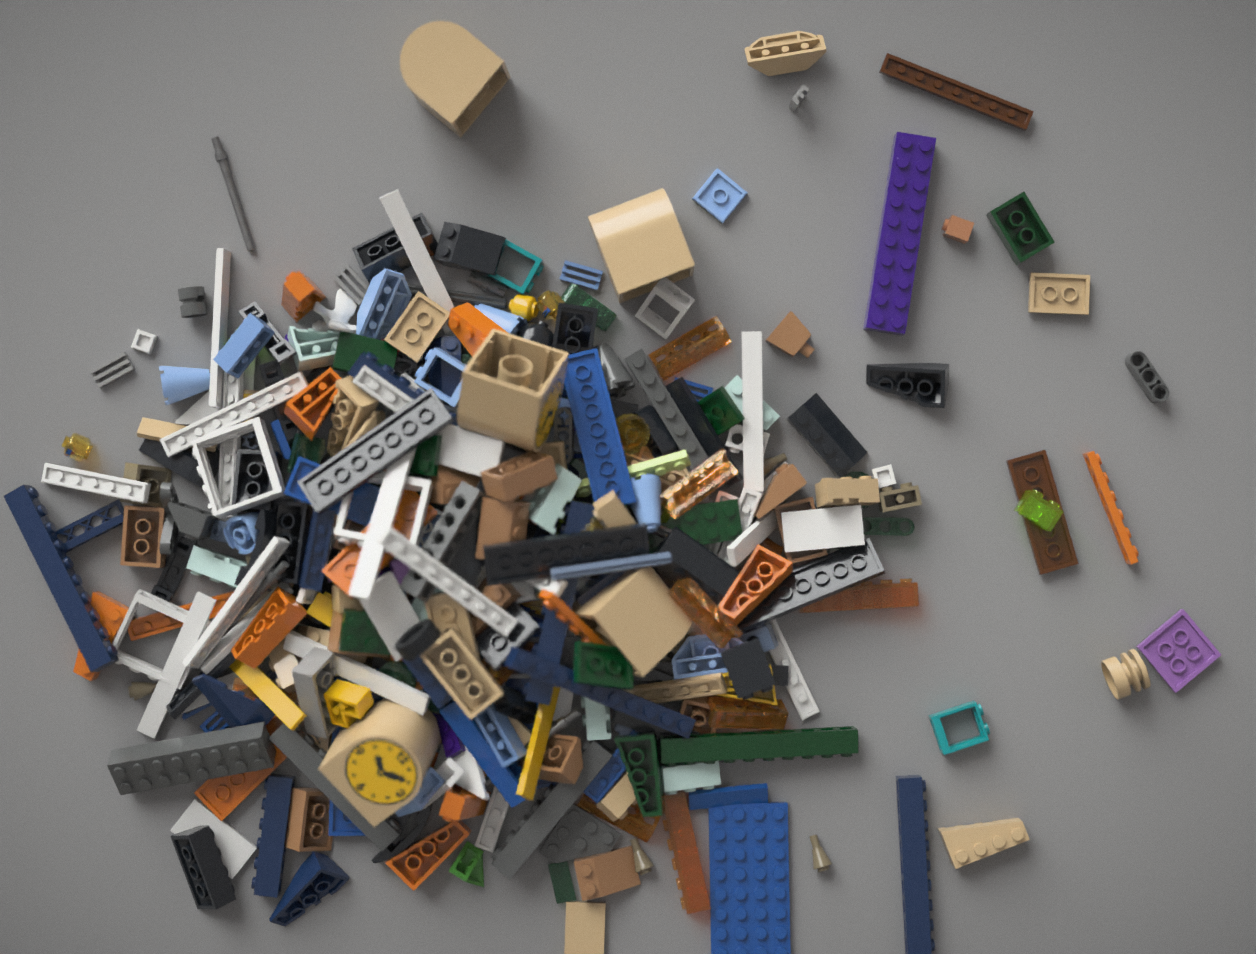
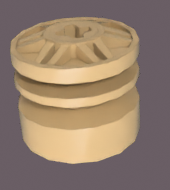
M1135 649L1128 650V655L1124 652L1121 653V663L1114 656L1101 661V668L1107 685L1117 700L1131 695L1130 685L1136 692H1140L1141 687L1147 689L1151 686L1146 665Z

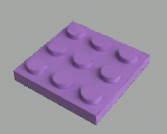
M1180 609L1136 646L1174 693L1178 692L1221 656L1219 651L1184 609Z

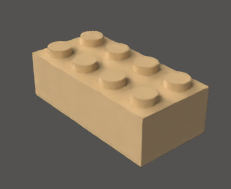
M454 627L420 655L470 720L504 693L500 685Z

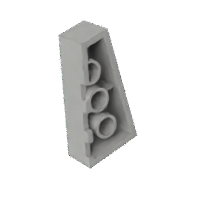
M314 647L292 670V676L300 708L307 715L303 720L306 733L327 739L337 727V725L331 723L323 695L332 685V676H335V668L332 667L335 652Z

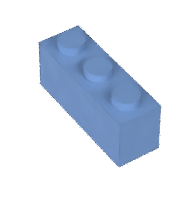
M250 313L213 360L226 373L239 379L274 335L275 331L262 319Z
M493 703L474 717L502 768L526 755L527 750L506 715L496 712Z

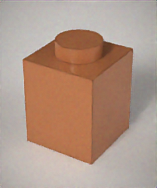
M951 215L949 219L944 220L941 230H944V237L965 244L969 240L974 223Z

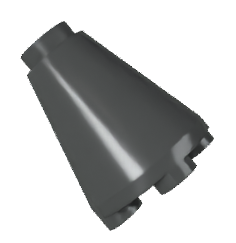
M607 343L595 346L593 349L597 348L609 397L615 396L616 399L624 397L626 395L625 391L635 387L633 378Z

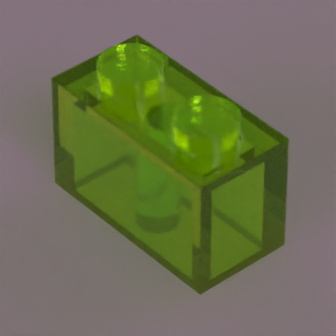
M1035 489L1032 491L1026 490L1013 511L1045 531L1051 532L1064 511L1059 509L1060 505L1053 500L1048 502L1043 499V494Z

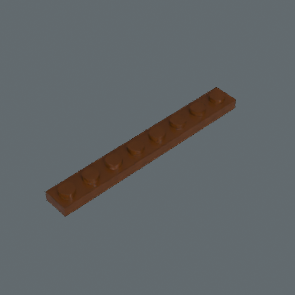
M889 53L886 54L879 71L883 75L1024 131L1027 130L1034 112Z

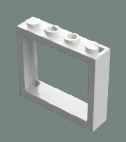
M260 417L192 441V454L199 464L197 471L205 484L203 485V491L209 497L210 504H208V507L215 517L222 519L285 496L283 494L285 491L284 481L265 421ZM255 431L273 491L223 508L205 448Z
M380 472L367 482L382 485L386 472ZM407 476L404 489L422 493L410 541L418 547L433 485L431 480ZM352 492L342 500L334 536L338 542H343L345 545L355 543L363 548L367 534L343 530L353 495Z
M139 589L113 642L119 659L115 664H124L129 666V669L133 672H142L148 675L147 677L153 681L160 680L173 686L171 681L161 677L163 669L119 650V647L140 603L183 623L189 611ZM210 620L207 621L206 626H205V628H204V630H203V633L206 631V629L208 628V626L211 624L212 621H210ZM186 667L178 684V689L181 690L191 668Z

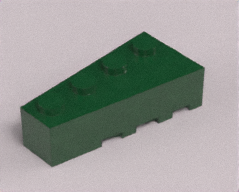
M649 732L616 736L614 740L633 787L642 817L663 816L665 806L657 733Z

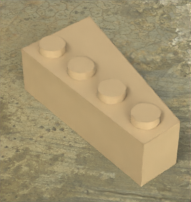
M352 376L337 380L335 385L338 391L337 395H334L333 403L336 406L335 412L331 414L333 428L329 429L327 452L332 457L347 446L369 418L370 414L376 410L379 403L376 398L354 384L353 380L355 378Z
M1019 818L938 828L951 864L955 869L1030 840L1024 823Z

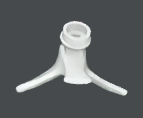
M343 289L337 291L334 310L327 309L316 301L313 311L320 314L325 321L318 320L313 322L312 328L315 331L327 332V330L356 334L357 325H350L348 323L357 309L356 302Z

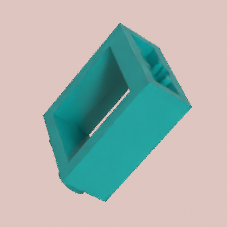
M506 240L502 254L506 247L535 262L522 287L498 274L496 276L485 275L508 286V288L517 293L525 295L526 292H531L535 284L532 282L534 277L541 274L544 268L542 265L543 260Z
M970 701L928 715L940 752L943 755L989 740L990 730L987 723H983L981 716L984 715L980 704L977 705V702ZM971 708L979 735L949 745L940 718Z

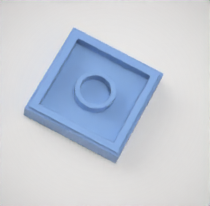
M717 168L692 200L723 224L748 193Z

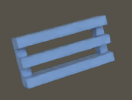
M565 260L560 280L598 291L603 271ZM567 267H574L580 270L598 274V276L594 277L573 270L567 269ZM568 273L574 276L595 281L596 283L595 285L586 282H582L576 279L565 277V274Z

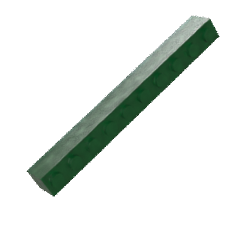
M854 726L704 733L690 734L689 739L681 735L658 736L659 760L665 766H675L676 763L684 762V765H695L699 761H704V764H715L719 760H723L724 763H734L738 759H743L744 762H754L757 758H763L764 761H773L777 757H782L783 760H793L796 756H802L803 759H812L815 755H821L822 758H832L835 754H841L842 757H851L854 753H859L858 729Z

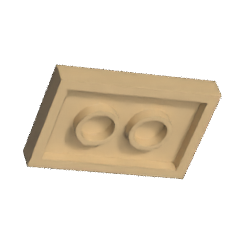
M1030 273L1028 313L1089 315L1090 275Z
M418 291L384 341L418 363L449 319L450 312Z

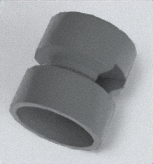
M195 286L178 289L179 301L183 302V305L180 306L182 318L208 315L206 303L203 302V299H205L204 287Z

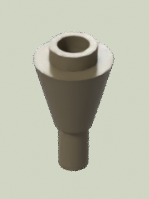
M784 453L774 458L764 459V476L776 467L777 464L787 460Z
M131 682L132 686H128L130 698L134 697L136 701L153 693L157 683Z
M817 834L810 836L813 847V870L817 869L818 872L830 869L829 865L832 863L820 846Z
M638 838L630 840L634 850L636 873L640 872L643 875L651 872V867L654 865L644 850L641 849Z

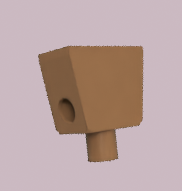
M792 311L787 314L765 340L768 344L791 357L799 351L808 358L815 350L806 342L810 338L811 333Z

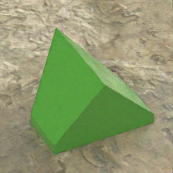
M467 841L450 867L449 872L467 883L484 887V851Z

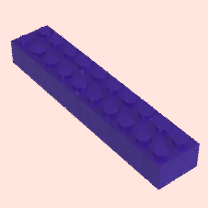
M897 132L894 135L863 330L903 336L906 332L936 138L903 132Z

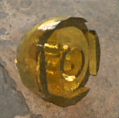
M631 413L622 414L615 419L624 453L635 454L640 451L639 449L642 446H646L650 437V427L646 424L645 419Z

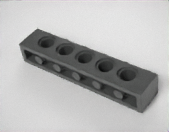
M462 481L455 490V494L449 504L445 507L439 521L435 524L429 538L424 542L422 550L448 568L481 513L483 497L489 496ZM412 568L404 576L399 586L425 603L428 602L436 589L434 584Z

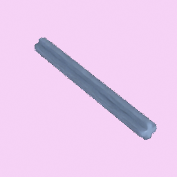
M662 552L553 568L550 573L551 579L555 581L671 564L672 556L670 552Z

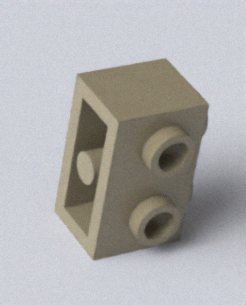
M912 482L900 484V488L894 490L892 486L880 488V503H878L880 512L922 505L918 485L912 486Z

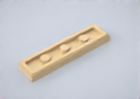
M142 417L137 437L160 441V439L186 426ZM218 444L205 448V450L215 452Z

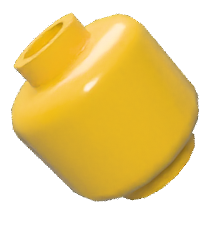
M517 294L509 302V311L512 314L525 318L527 321H531L538 315L539 303L533 296Z

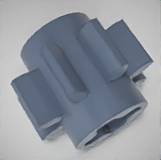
M253 431L249 432L250 435L242 436L245 439V443L242 446H247L248 450L260 449L259 443L258 445H253L251 442L252 438L255 439L257 437Z

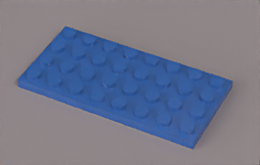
M751 803L708 808L711 954H791L788 803Z

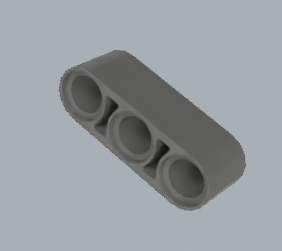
M1141 351L1128 354L1125 358V365L1147 398L1153 403L1167 400L1170 395L1169 389L1147 356ZM1133 356H1137L1140 359L1138 366L1133 364ZM1145 372H1148L1151 376L1149 382H1146L1143 378ZM1157 388L1162 392L1160 399L1154 395Z

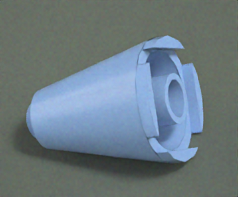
M482 303L474 306L511 335L516 336L519 329L524 324H527V320L521 316Z
M159 366L160 371L164 370L160 377L163 396L168 398L167 401H164L165 406L197 395L210 388L209 369Z
M654 474L641 475V479L638 480L632 477L630 479L636 503L629 504L638 524L646 523L647 533L655 532L661 525V480L658 475Z
M260 510L234 516L226 521V528H224L225 539L232 549L236 548L240 552L238 553L249 554L254 550L260 530L254 527Z

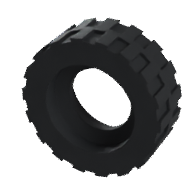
M430 619L422 620L399 638L395 644V649L406 662L411 661L428 650L441 633Z

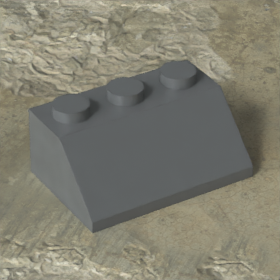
M183 502L168 503V508L179 531L185 533L186 538L195 541L210 538L214 520H218L217 517L212 515L211 512Z

